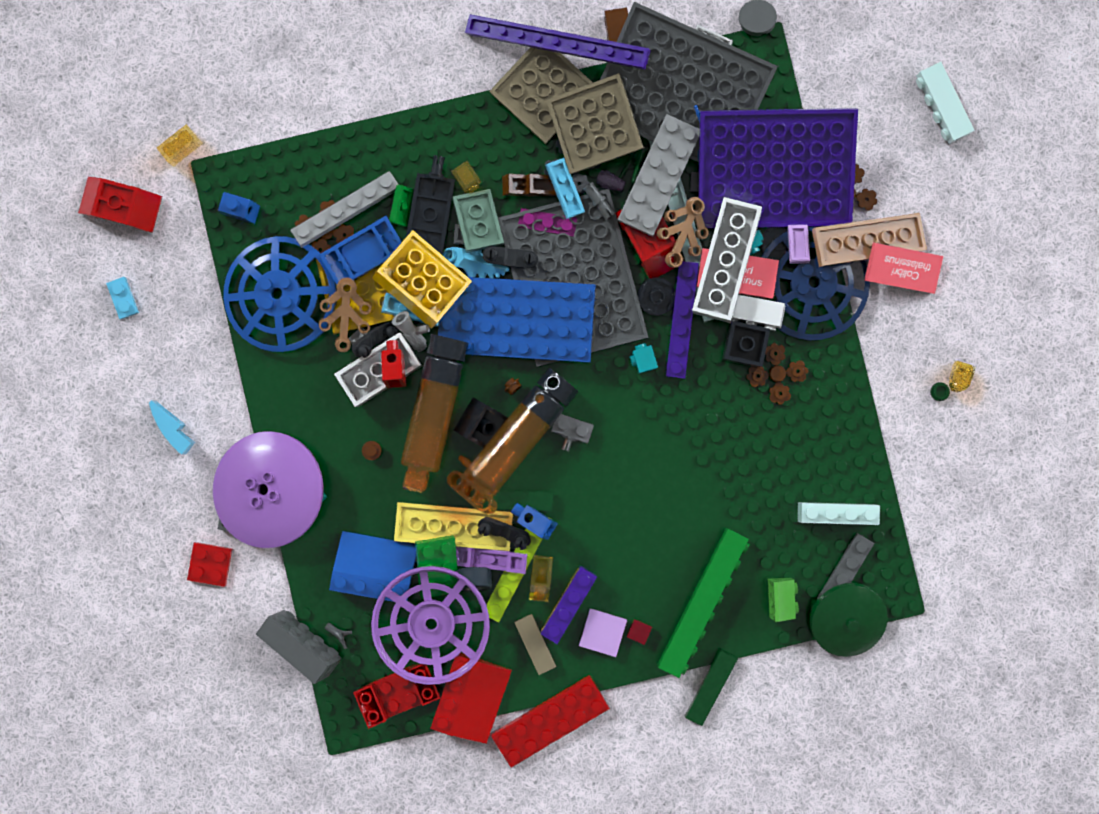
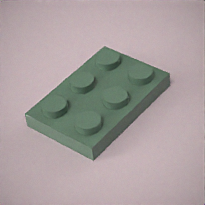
M490 189L453 196V203L466 253L482 250L489 246L497 247L504 245Z

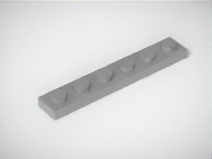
M389 171L291 229V232L302 248L393 194L396 190V185L399 184Z

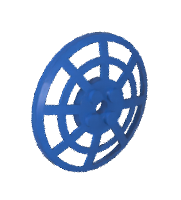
M275 236L265 238L245 248L232 263L224 284L223 299L225 310L234 329L250 344L272 352L297 350L315 341L324 332L319 328V324L310 317L316 307L317 295L329 294L330 297L337 291L334 279L319 256L321 253L308 244L302 247L309 252L302 260L292 255L279 253L280 242L300 246L297 240L291 237ZM272 243L271 254L258 258L252 264L244 258L247 253L256 247ZM314 258L323 267L329 286L317 287L314 275L307 266ZM279 259L291 261L296 266L289 273L279 270ZM271 260V271L262 275L255 269L261 263ZM239 263L246 271L240 280L238 293L228 294L231 276ZM302 270L308 277L310 287L301 288L296 279ZM251 275L257 281L254 291L244 292L245 283L248 276ZM277 288L282 290V296L279 299H275L273 296V292ZM301 295H311L310 304L306 312H303L298 307ZM255 299L259 307L253 317L247 310L245 300ZM239 301L241 310L249 321L243 330L233 318L229 302ZM337 301L332 304V309L325 313L324 318L335 311ZM294 313L299 318L294 324L287 327L283 326L284 316ZM264 314L274 316L275 328L266 327L259 323ZM322 322L321 326L326 328L328 323ZM303 324H307L314 330L303 340L286 345L285 333L292 332ZM255 327L263 332L276 334L278 346L263 344L252 339L249 335Z

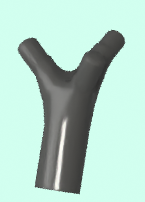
M328 623L324 629L333 634L341 642L343 648L347 649L344 636L352 634V631H343Z

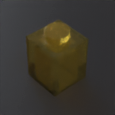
M468 161L451 171L464 193L468 191L472 193L479 188L481 181Z

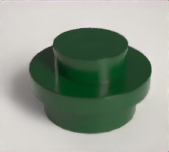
M937 382L932 385L930 395L934 400L944 401L949 397L950 389L947 384Z

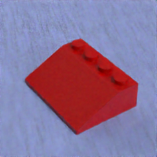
M464 653L457 655L454 658L450 673L467 664L470 658ZM479 659L465 674L446 682L430 729L450 736L487 744L512 670Z

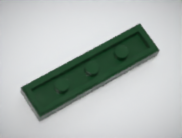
M476 490L475 509L512 510L518 503L524 508L528 505L538 511H553V491Z
M721 649L719 650L684 715L686 719L703 726L738 660L737 657Z

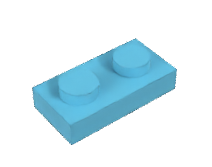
M126 277L106 283L119 319L139 313Z

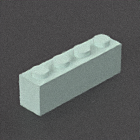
M942 62L920 71L916 75L917 86L923 90L925 102L928 106H931L934 112L932 114L933 119L936 123H939L943 139L947 140L950 144L975 131Z
M798 502V522L879 525L880 505Z

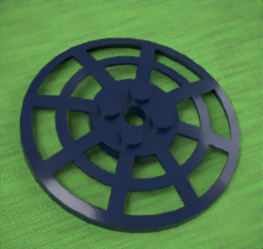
M808 226V231H812L813 228L822 226ZM788 231L776 238L766 248L761 258H768L772 250L782 241L789 249ZM809 242V248H815V243ZM789 251L784 254L778 263L774 290L777 298L775 302L785 303V311L792 317L800 320L797 331L791 330L783 324L781 329H777L788 336L811 341L833 337L849 328L865 308L870 289L869 281H865L864 291L854 288V275L850 266L854 262L819 267L816 255V259H810L809 263H798L799 265L793 272L783 271L782 268L789 259ZM865 260L860 261V263L863 268L865 280L867 263ZM844 268L848 276V286L837 284L836 273ZM811 277H816L819 281L816 288L809 285ZM780 278L790 280L791 292L782 296L780 290ZM835 291L846 294L844 300L836 309L830 301ZM851 296L861 298V303L855 314L843 324L838 314L847 306ZM796 298L805 304L802 314L794 311L787 303ZM823 304L828 314L823 316H810L812 306ZM831 319L836 327L835 330L822 334H805L808 322L816 323Z

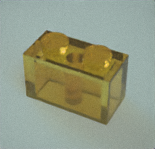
M186 124L160 144L157 150L174 167L200 147L203 142L192 128Z

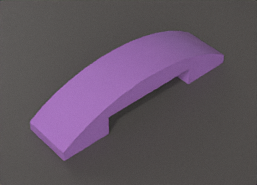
M456 546L457 566L486 567L494 570L526 574L527 554Z

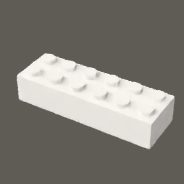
M723 198L692 309L694 314L731 323L761 216V206Z

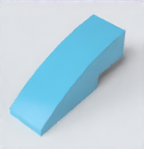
M151 400L149 402L150 409L160 431L181 455H186L195 442L181 431L185 424L160 403Z

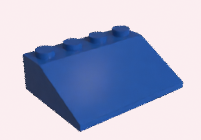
M342 531L329 590L378 599L382 591L392 580L400 574L414 569L416 545ZM413 575L396 584L392 591L402 596L411 588ZM386 597V598L384 599V600H387V601H392V600L389 599L388 597Z

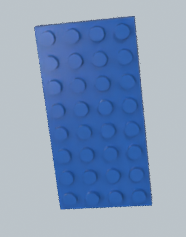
M468 277L472 282L439 320L438 335L468 342L469 345L465 353L468 355L591 362L596 285Z

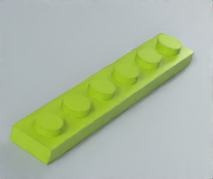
M526 528L525 531L529 533L531 543L526 546V549L520 550V548H516L514 552L527 554V569L542 538ZM503 572L487 603L489 618L497 622L501 620L524 574Z

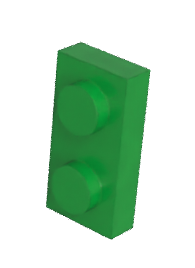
M396 185L389 219L390 223L401 227H408L414 189L404 185Z

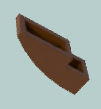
M507 174L502 176L503 196H557L548 175Z

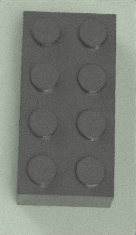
M282 610L268 616L256 633L261 640L313 684L330 676L342 659L334 648L328 647L321 637L310 632L309 627L297 621L295 616L289 611Z

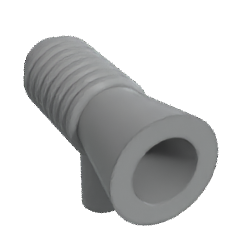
M407 311L398 313L393 318L392 324L403 333V336L414 350L418 352L423 351L427 344L422 334L430 331L429 325L416 327Z

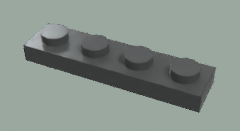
M856 533L817 599L834 586L851 583L874 543Z

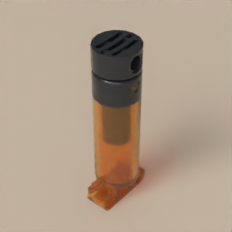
M431 334L427 353L433 354L434 357L429 355L425 357L401 459V464L408 466L403 489L423 493L428 485L429 472L439 471L463 369V364L458 363L457 360L465 362L468 342Z
M550 368L537 381V384L542 389L537 385L533 386L473 462L463 455L459 456L458 460L467 468L462 474L459 471H453L447 477V483L473 507L486 515H491L496 511L497 502L493 497L564 411V407L560 403L567 407L578 394V390ZM461 478L460 484L456 485L457 479ZM475 489L474 495L470 497V491ZM489 501L488 507L483 509L484 502Z

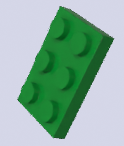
M453 535L415 541L417 568L437 566L457 572L456 544ZM427 572L429 583L443 584L452 589L457 583V578L440 572ZM418 573V579H419V585H420V584H421V580H420V574ZM430 589L431 597L449 594L442 590ZM420 590V597L423 599V591Z

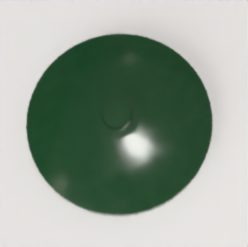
M859 583L840 584L823 593L814 604L810 616L811 632L820 647L828 653L841 657L856 656L870 650L883 636L888 621L887 609L880 596L870 587Z

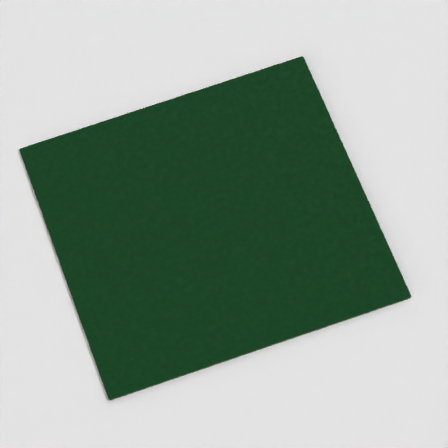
M776 22L775 27L770 33H765L761 36H752L743 30L722 35L733 40L732 46L778 66L758 110L803 109L781 22ZM608 62L579 70L594 83L601 79ZM490 90L192 160L191 167L223 304L224 284L227 273L234 260L245 248L265 238L275 236L295 238L291 229L296 227L295 222L299 221L301 215H306L308 218L313 217L321 210L320 204L322 202L333 200L337 203L389 171L399 185L414 189L417 173L429 174L431 172L433 155L445 157L442 174L446 178L455 179L453 196L490 189L498 218L521 211V208L530 210L559 202L557 196H503L502 176L507 174L545 175L546 161L565 158L564 154L558 152L559 148L555 144L559 139L557 133L545 145L490 94ZM640 136L644 149L650 151L648 139ZM630 154L602 163L598 169H586L578 172L581 176L586 175L587 181L589 183L593 182L598 191L609 189L615 213L623 209L634 185L632 178L636 166L632 162L616 189L613 187L628 162ZM690 158L680 177L687 200L692 197H698V192H690L691 172H699V162ZM226 192L243 197L260 205L255 224L220 214L218 209L223 193ZM395 192L344 222L343 225H351L354 228L353 234L384 216L390 219ZM453 198L444 251L451 247L465 249L464 245L454 244L455 224L459 225ZM667 205V207H666V209H665V211H664V214H665L666 211L669 210L668 205ZM665 220L668 228L674 226L673 222H667ZM391 223L401 242H403L406 238L408 227H401ZM619 224L638 295L640 286L649 278L625 230H622ZM757 227V230L763 234L769 227ZM707 228L709 231L708 237L699 239L702 248H710L715 228ZM703 230L700 231L701 236L704 235ZM808 231L809 242H814L812 231ZM677 233L673 234L675 241L678 238ZM334 235L329 239H325L331 247L338 244L336 242L337 238ZM280 242L279 253L292 255L300 260L309 253L298 245ZM272 243L256 247L247 253L244 258L252 264L258 258L271 254ZM758 247L760 251L749 256L761 257L763 254L761 247ZM809 248L810 259H816V248ZM681 250L680 253H681V255H682V257H683V261L685 262V259H684V256H683V252H682V250ZM314 258L307 266L314 275L317 287H320L322 283L317 262ZM279 259V270L289 273L296 266L291 261ZM271 260L261 263L255 269L262 275L271 271ZM787 260L782 270L793 272L799 264H790V261ZM239 263L231 276L228 294L238 293L240 280L246 271ZM508 266L509 271L505 272L504 276L500 274V277L497 278L494 274V279L514 280L510 266ZM456 267V268H458L464 275L467 276L466 272H465L462 268ZM679 267L659 276V278L669 281L673 285L675 292ZM302 270L296 279L301 288L310 287L308 277ZM841 270L836 273L837 284L846 286L843 271ZM251 275L248 276L245 283L244 292L254 291L257 281ZM811 277L809 285L816 288L819 281L816 277ZM780 278V290L782 296L791 292L790 280ZM280 288L275 289L273 292L275 299H279L282 296ZM835 291L834 295L830 298L835 309L842 303L846 294ZM775 292L773 299L764 298V300L775 302L777 300ZM324 294L317 295L316 307L310 316L318 324L326 313L320 308V302L325 299ZM739 294V295H742V296H748V297L756 298L755 296H749V295ZM301 295L298 307L303 312L307 311L311 295ZM796 298L787 303L794 311L802 314L805 304ZM255 299L245 300L247 310L253 317L259 307ZM239 301L229 302L233 318L243 330L249 321L244 316ZM850 301L842 312L838 314L843 324L853 316ZM323 303L322 307L327 309V304ZM820 304L812 306L810 316L816 317L828 314L824 305ZM674 306L669 312L660 316L650 315L641 308L648 338L592 352L591 362L558 361L537 367L535 359L465 354V362L457 360L458 363L463 364L459 387L451 385L442 425L439 427L418 422L428 382L427 379L421 378L425 357L427 355L434 357L433 354H428L427 350L431 334L438 335L439 324L437 327L430 328L429 332L422 334L427 344L423 351L418 352L412 348L422 367L406 377V387L388 388L363 405L355 407L334 374L360 357H356L353 353L352 344L347 352H340L336 349L335 340L340 336V333L333 334L332 325L328 331H324L315 341L305 347L288 352H272L260 349L243 339L232 326L226 313L253 433L278 432L297 439L313 454L323 478V492L327 498L322 502L314 523L301 537L287 545L280 546L297 621L307 625L310 632L321 637L328 647L334 648L342 658L330 676L316 684L312 683L328 754L336 755L435 731L430 728L440 699L424 706L422 704L368 729L353 692L373 681L394 673L379 656L372 637L371 622L377 599L329 590L342 531L394 540L397 502L475 509L476 490L553 491V511L539 512L557 522L556 528L548 540L542 539L526 569V574L523 575L501 620L497 622L489 618L488 641L479 659L512 670L496 716L536 707L588 675L591 676L599 691L670 675L668 672L658 668L657 664L726 528L748 538L747 543L750 545L746 553L741 554L739 558L741 561L737 571L733 570L730 576L732 578L731 584L728 588H724L722 592L724 597L720 605L715 606L713 610L715 615L711 623L707 622L704 628L706 633L702 640H698L696 647H698L693 658H689L687 670L712 665L720 649L737 658L815 640L810 628L812 609L856 533L867 538L874 545L851 583L866 585L880 596L887 609V623L923 614L925 612L855 322L845 331L822 340H801L788 336L777 328L776 331L770 330L767 347L771 346L772 343L785 347V352L783 353L785 354V359L781 360L778 365L787 370L790 368L789 364L791 362L803 361L805 367L808 368L806 379L802 382L798 380L793 382L791 377L787 375L781 381L784 386L789 387L788 392L791 398L780 405L777 402H771L769 398L771 395L769 392L770 388L774 387L778 382H774L768 377L764 385L753 387L750 385V380L746 378L751 366L722 360L729 323L716 319L704 322L702 316L693 313L686 378L666 376ZM785 311L782 324L791 330L797 331L800 320L792 317ZM294 313L284 316L283 326H290L297 322L299 318ZM264 314L259 323L266 327L275 328L274 316ZM831 319L816 323L808 322L805 334H822L833 331L836 327ZM412 321L416 327L426 325L424 323ZM303 324L298 329L285 333L286 345L303 340L314 330L307 324ZM380 324L370 326V330L368 332H370ZM255 327L249 335L252 339L263 344L278 346L276 334L266 333ZM358 329L348 331V338L351 337ZM341 342L339 346L345 348L347 343ZM646 343L647 346H652L658 368L638 374L636 366L633 367L631 364L630 356H632V351L636 350L635 346ZM381 344L375 345L372 350ZM765 355L763 367L764 371L769 373L770 369L775 365L771 361L767 362L765 359L767 355ZM550 368L578 390V394L567 407L560 403L564 407V411L561 414L594 425L589 442L586 444L580 441H572L569 452L566 451L568 443L565 450H562L565 438L551 432L553 425L549 426L544 422L517 455L503 444L500 439L526 409V406L521 401L533 386L537 385L542 389L537 384V381ZM511 378H514V380L520 379L519 382L522 386L513 395L505 392L506 387L504 385ZM473 397L511 419L492 452L454 431ZM375 441L381 446L379 458L368 460L363 456L362 447L366 442ZM798 502L880 505L879 525L798 522ZM494 510V511H506V512H511L512 510ZM513 514L512 526L525 530L526 528L517 522L518 517ZM510 542V551L514 552L516 547L514 543ZM581 565L596 574L597 578L558 644L543 636L556 667L538 675L514 622L532 614L541 632L544 624ZM457 566V569L459 570V569H461V568H468V567ZM491 569L492 587L488 590L479 591L486 605L504 572L502 570ZM418 574L413 575L411 588L419 585ZM792 578L794 583L797 582L798 593L795 594V602H798L799 611L796 614V619L775 622L769 617L768 579ZM420 591L412 594L408 599V602L414 606L424 601V598L420 597ZM460 591L459 594L466 601L471 614L482 613L481 606L472 591ZM448 594L432 597V600L443 602ZM455 598L449 606L453 615H465L461 604ZM383 601L378 622L390 623L395 602ZM400 607L397 614L396 625L408 623L410 612L403 607ZM590 608L627 619L616 657L579 646ZM428 619L426 626L429 629H434L437 626V622L434 619ZM634 619L652 626L645 645L627 637ZM484 621L472 622L471 636L467 646L474 652L479 648L483 637ZM328 623H331L337 629L352 631V634L344 636L347 649L343 648L341 642L333 634L324 629ZM466 623L455 624L453 635L462 641L466 632ZM409 631L398 633L401 642L408 649L414 641ZM447 641L439 646L440 657L450 654L457 647ZM395 642L393 644L382 643L386 653L397 664L404 654L398 649ZM421 645L414 653L423 658H432L431 648ZM454 658L441 664L442 675L450 673ZM410 659L404 668L419 663ZM427 665L432 677H435L433 665ZM446 682L441 684H435L440 697L442 696Z

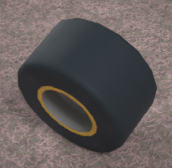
M468 567L457 570L459 574L472 582L478 591L488 590L492 587L491 569ZM465 585L461 591L472 590L467 585Z

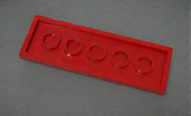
M588 675L491 733V737L512 768L606 712L610 707L591 676Z

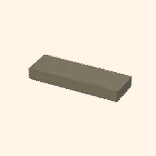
M530 614L515 621L514 623L538 675L555 668L556 664L543 636L540 634L541 632L533 615Z

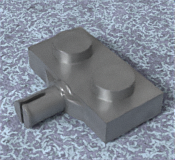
M561 414L554 422L551 432L565 438L561 449L565 450L568 443L566 451L569 452L572 441L588 444L594 425Z

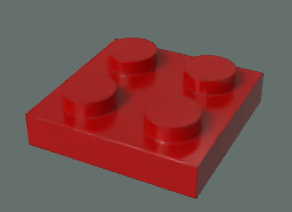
M194 542L187 580L225 587L233 548Z

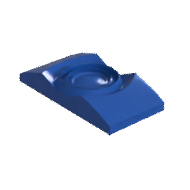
M384 216L319 254L337 285L342 278H351L355 281L382 265L402 242L387 216Z

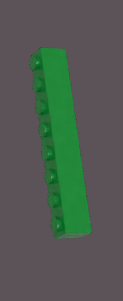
M728 528L725 529L657 664L658 668L677 678H680L681 674L685 675L689 667L687 662L690 657H694L698 648L696 644L698 640L703 639L706 633L704 628L707 622L711 623L715 615L713 610L716 605H720L724 597L722 595L724 588H728L731 584L732 578L730 576L733 570L737 571L741 561L739 558L741 554H745L749 548L748 538Z

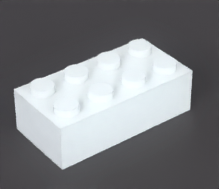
M399 332L387 340L398 341V349H401L404 354L406 377L422 367L421 362L402 333ZM386 341L371 350V354L368 357H360L334 374L355 407L363 405L388 389L382 381L381 351L387 350Z

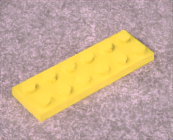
M397 502L394 541L415 543V541L453 535L457 547L510 551V541H507L506 538L491 534L488 536L480 535L478 533V522L484 517H491L512 525L513 514L506 511Z

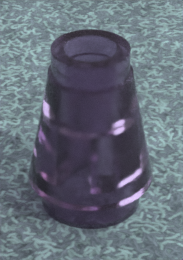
M601 170L596 184L600 188L622 192L626 181H623L608 170Z

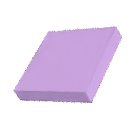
M590 608L579 646L616 657L627 619Z

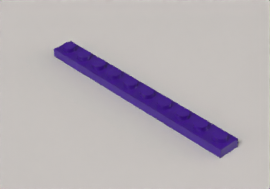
M472 14L469 15L465 33L471 36L644 70L646 69L650 54L649 48Z

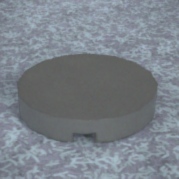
M751 0L740 9L738 20L744 32L752 36H761L762 34L770 33L775 27L777 14L773 5L767 1Z

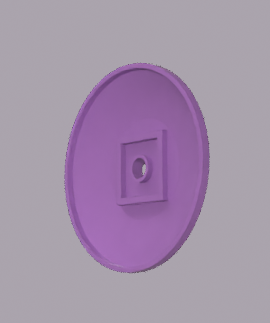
M258 432L246 436L230 447L216 469L213 482V501L217 515L229 533L247 545L259 548H275L287 545L297 540L311 527L321 508L323 478L319 465L310 450L300 441L289 435L278 432ZM263 484L268 487V492L265 495H262L260 492Z

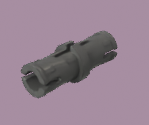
M593 182L583 188L593 202V207H597L605 221L616 214L606 202V197L601 195Z

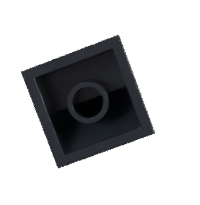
M473 397L454 431L492 452L511 419Z

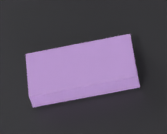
M788 225L790 264L809 263L808 225Z

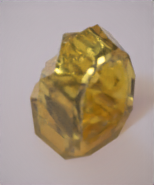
M954 361L949 376L951 391L956 393L962 392L970 386L975 372L974 366L961 361Z

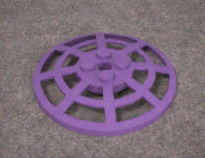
M424 566L400 574L386 586L375 604L371 627L377 652L394 673L406 680L430 685L452 681L465 674L476 664L486 647L490 623L487 605L481 593L472 582L456 571L444 567ZM427 572L445 573L459 579L453 589L443 584L429 583ZM414 574H420L421 584L410 588L402 596L392 591V588L403 579ZM465 585L477 597L482 613L471 614L466 601L459 594ZM430 589L442 590L449 594L443 602L432 600ZM420 590L423 591L424 601L414 606L406 600L412 594ZM388 597L396 603L391 613L390 626L378 628L379 612L384 599ZM455 598L461 604L465 615H453L449 606ZM400 607H403L410 612L408 623L396 625L397 614ZM428 619H434L437 622V626L434 629H429L426 626ZM484 621L483 637L479 648L474 652L467 646L471 636L472 622ZM466 623V632L461 641L453 635L455 624ZM409 631L411 638L414 640L408 649L401 642L398 636L399 632ZM392 634L396 646L404 654L397 664L386 653L380 636ZM447 641L457 647L450 654L440 657L439 646ZM421 645L431 648L432 658H423L414 653ZM461 651L470 658L467 664L450 674L442 675L441 664L452 660ZM410 659L420 664L433 665L435 677L418 676L407 672L403 668Z

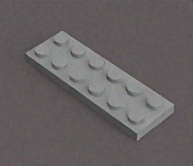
M666 114L617 221L653 237L699 138V128Z

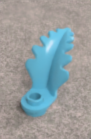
M451 247L447 248L443 253V256L455 267L462 268L468 277H476V274H478L480 278H486L488 274L489 278L494 279V274L499 278L500 274L504 276L505 272L509 271L508 266L490 264L484 261L482 250L466 253L464 248Z

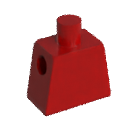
M397 340L386 341L387 350L381 351L382 381L387 388L406 387L404 354L401 349H398Z

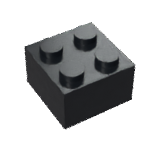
M731 321L728 327L722 360L757 368L763 367L770 329Z

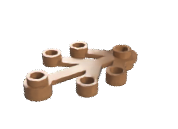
M698 197L688 199L685 207L677 210H668L664 214L667 222L676 221L677 217L687 214L684 222L669 228H660L657 231V236L661 240L668 239L670 235L680 232L672 252H669L665 258L666 264L669 267H679L682 264L683 257L680 252L686 238H688L690 244L688 248L689 255L699 256L702 250L698 245L696 237L698 239H705L709 235L701 215L705 208L704 202ZM670 212L673 215L672 219H670L669 217ZM694 220L697 225L695 233L692 227V223ZM663 230L665 231V236H664V237L662 236V231H663ZM701 230H703L704 232L703 236H701L700 234ZM694 247H695L696 250H697V251H696V254L693 252V248H694Z
M342 278L337 284V291L328 299L320 302L321 310L329 312L332 309V304L342 297V305L328 317L319 321V328L322 331H328L331 324L341 316L340 336L335 340V347L340 352H347L351 347V342L348 338L349 317L355 322L361 333H367L370 330L369 323L363 321L350 306L351 298L359 306L362 314L366 315L371 311L370 304L365 302L356 292V283L351 278ZM344 285H350V290L345 291L343 289ZM323 303H329V308L324 309L322 307ZM363 305L369 307L367 311H363L361 308ZM322 322H327L328 327L323 328L321 326ZM362 324H366L367 329L362 330L360 329V326ZM341 342L347 343L345 348H341L339 345Z

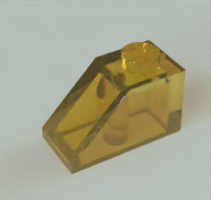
M534 555L529 600L548 602L553 557Z

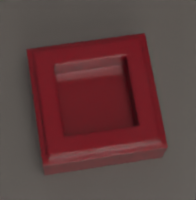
M634 619L627 637L645 645L652 626Z

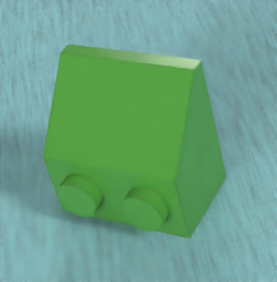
M768 579L769 617L775 622L796 619V614L799 611L798 602H795L798 586L797 582L794 583V579Z

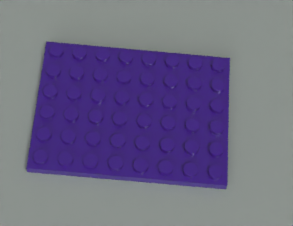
M858 108L700 111L698 198L704 202L705 206L701 214L705 228L716 227L724 197L761 206L762 212L758 227H788V225L830 226L851 223L853 221Z

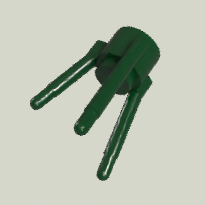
M642 149L630 154L628 162L613 186L614 189L618 187L632 162L636 166L632 178V183H635L639 169L643 166L649 153L648 150Z

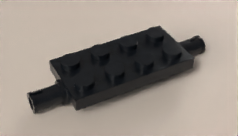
M433 155L431 172L429 174L417 173L406 237L413 230L443 256L455 179L446 178L442 174L445 157Z

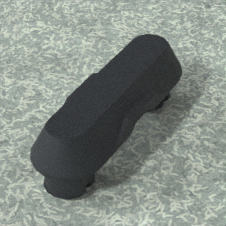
M489 246L483 251L484 261L490 264L533 268L538 263V256L533 251Z
M392 322L380 324L352 344L353 353L356 357H368L375 345L381 344L389 337L392 338L398 334V328Z
M484 517L478 522V533L480 535L488 536L491 534L506 538L507 541L514 543V546L517 549L520 548V550L526 549V546L531 543L530 535L525 530L491 517Z

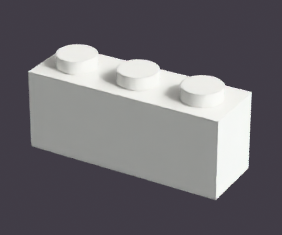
M738 295L731 321H743L746 324L755 326L757 324L764 325V328L776 331V328L781 329L786 306L785 303Z

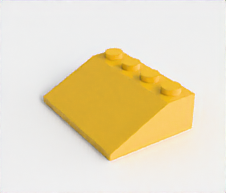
M413 230L372 277L419 319L428 324L431 329L472 282Z

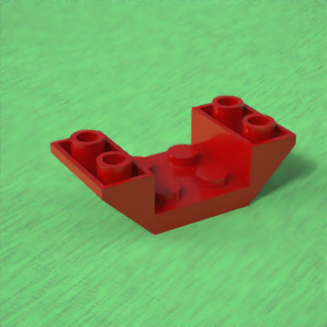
M88 176L78 213L153 233L163 196L130 185Z
M622 210L616 212L617 220ZM663 217L653 237L619 222L622 230H625L641 259V265L649 279L659 277L676 268L669 267L665 261L666 255L672 252L676 243L673 235L663 240L657 236L658 229L668 228ZM664 230L662 231V236H663V237L665 236V231H664Z
M419 663L404 668L407 672L418 676L432 677L426 664ZM396 673L373 681L353 692L368 729L386 722L388 718L421 704L424 706L441 698L435 684L415 683L404 679Z

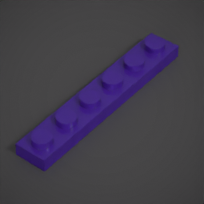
M683 261L678 269L666 376L686 378L693 320L692 309L695 302L699 263Z

